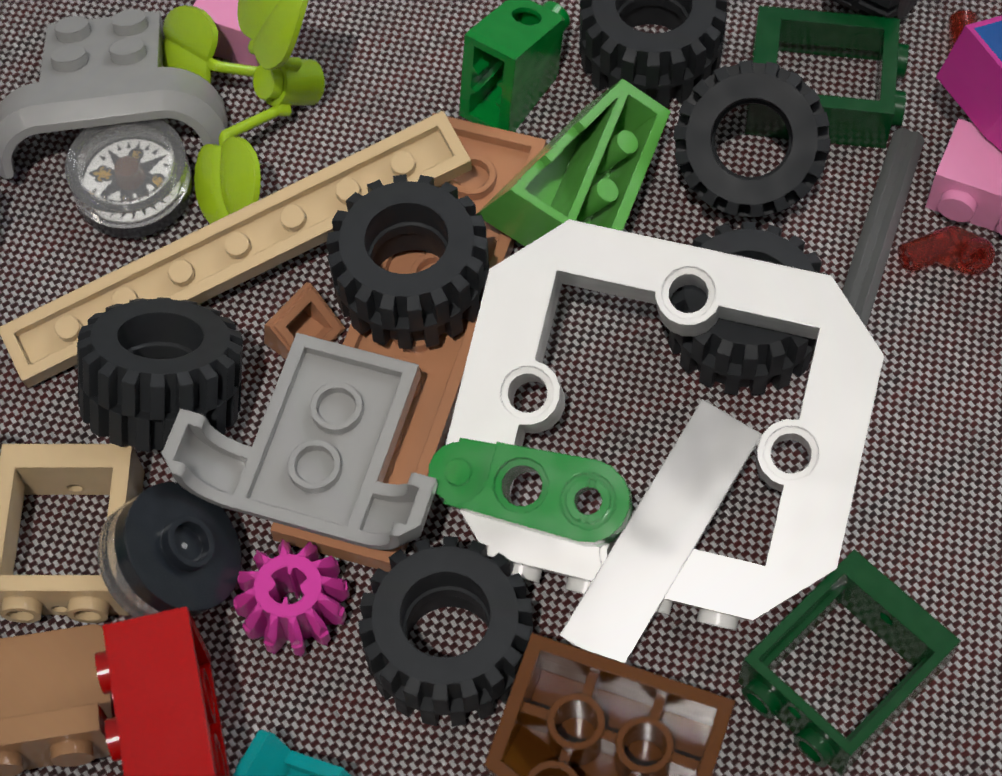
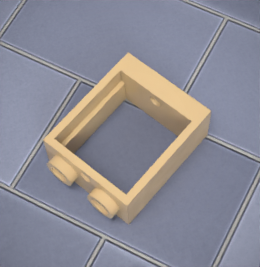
M2 444L0 454L1 617L13 622L32 623L39 621L42 615H67L70 619L78 622L100 623L106 621L108 615H129L132 589L123 577L116 559L114 533L118 517L123 508L131 499L143 491L145 471L134 447H120L115 444ZM24 495H110L101 575H13Z

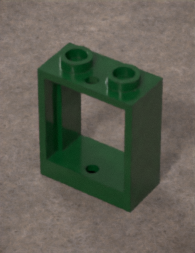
M759 5L752 52L753 63L766 64L767 61L777 64L778 51L878 61L876 100L817 94L821 99L820 103L824 112H827L831 144L885 149L891 126H902L906 105V91L896 90V80L904 79L909 44L899 43L900 19ZM747 104L744 135L789 139L785 122L777 112L765 105Z
M854 549L837 566L836 570L831 572L744 658L738 683L743 686L742 694L753 709L767 719H772L776 716L795 734V744L811 762L823 768L829 765L842 776L949 664L961 640ZM839 604H842L914 667L847 738L773 672Z

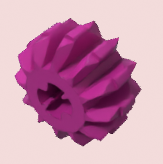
M282 539L278 547L279 556L272 559L266 553L256 550L254 561L259 571H239L237 581L240 589L244 592L235 597L233 601L234 608L238 616L246 618L242 627L249 639L254 640L264 636L265 648L273 655L283 647L286 641H290L294 654L302 657L306 650L305 639L313 637L317 643L327 646L331 638L326 625H344L347 615L345 608L340 603L347 600L350 593L347 581L337 578L340 568L338 561L332 555L319 559L317 546L313 545L310 541L296 555L293 554L290 543ZM294 592L296 599H299L301 592L303 595L301 600L290 604L288 598L284 596Z

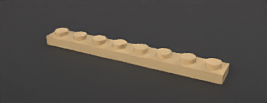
M441 111L0 326V335L22 382L30 388L77 364V342L81 327L88 325V319L95 313L106 312V307L114 304L129 303L130 300L157 299V297L180 301L189 300L197 302L198 305L326 242L328 233L334 232L332 219L337 210L348 212L346 200L355 192L362 196L368 193L367 184L379 179L383 185L394 183L393 176L406 174L407 181L418 182L420 175L434 177V186L438 187L472 170L471 159L445 112Z

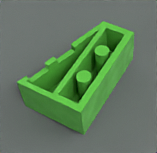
M622 78L572 119L476 216L482 215L484 221L525 247L568 220L623 231L671 111Z

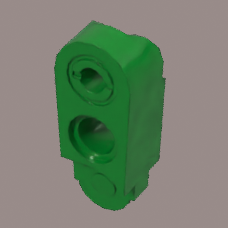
M460 438L459 442H452L442 446L433 455L429 464L428 476L437 479L438 487L436 493L444 499L443 504L584 547H602L615 541L626 528L632 515L633 498L628 483L612 466L599 460L501 442L494 444ZM526 472L539 474L542 480V491L539 498L527 506L514 505L510 498V486L513 480ZM588 490H597L602 497L600 509L593 514L585 515L581 513L578 509L580 495Z

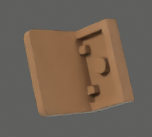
M90 624L0 639V776H15L23 770L53 765L59 767L80 766L96 758L110 756L105 735V719L114 717V706L111 693L103 694L95 664V653L106 650L102 626Z

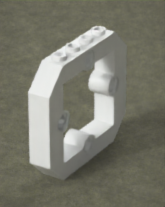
M574 220L564 222L489 269L446 445L452 442H459L460 438L494 444L501 442L522 446L525 433L546 431L560 420L565 409V394L557 376L547 365L543 364L562 284L656 304L662 323L671 332L680 336L695 337L706 333L717 323L718 318L816 339L799 418L784 419L772 424L762 434L757 446L756 467L760 477L769 487L782 492L765 566L694 549L657 612L670 615L672 604H681L699 609L697 622L736 631L739 619L753 622L837 569L884 354L832 276ZM695 285L706 293L708 300L699 311L683 313L671 304L670 299L673 293L679 287ZM527 382H539L547 388V398L544 405L531 413L516 410L513 404L516 390ZM784 440H794L801 443L809 455L808 466L797 473H785L779 470L773 464L771 458L773 447ZM512 482V484H511V486H510V494H511L513 482ZM460 510L478 542L486 545L487 556L493 558L497 553H500L510 561L511 575L519 573L523 580L536 583L540 582L542 571L568 577L565 589L580 594H585L617 541L616 539L602 547H584Z

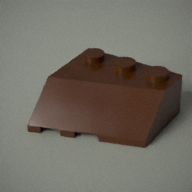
M532 633L484 768L494 776H713L735 700Z

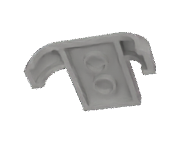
M127 9L116 13L114 16L87 19L82 16L66 17L57 23L47 24L39 82L17 88L0 103V177L5 179L14 177L13 153L18 151L19 143L22 140L40 133L168 118L182 121L192 127L198 133L203 146L206 144H219V134L222 130L228 128L226 108L217 90L201 76L180 68L163 67L164 34L160 10L144 12L139 9Z
M300 333L295 335L252 447L221 434L210 425L204 415L180 409L162 451V455L176 482L190 493L207 502L332 539L378 550L395 549L421 536L438 487L436 478L418 473H411L406 484L383 483L421 377L419 365Z

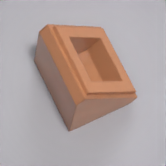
M306 282L264 325V344L286 359L296 333L333 342L343 332L345 327L313 285Z

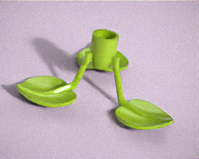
M238 0V23L243 34L251 39L248 44V50L251 54L255 55L260 64L259 66L223 62L214 59L213 56L218 43V29L211 16L199 7L187 5L176 7L167 14L164 20L163 67L188 70L201 76L209 83L211 81V70L253 77V87L256 95L260 99L265 100L269 105H272L271 108L222 130L219 134V144H206L200 149L195 165L194 188L198 205L210 224L259 200L261 172L257 153L247 140L237 136L276 117H289L292 112L291 106H313L320 101L323 95L325 80L319 63L313 59L290 57L301 29L308 0Z

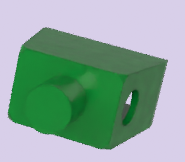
M506 0L465 34L459 116L473 123L515 132L558 75L563 33L570 25V17L560 4L553 1H547L540 5L532 0Z

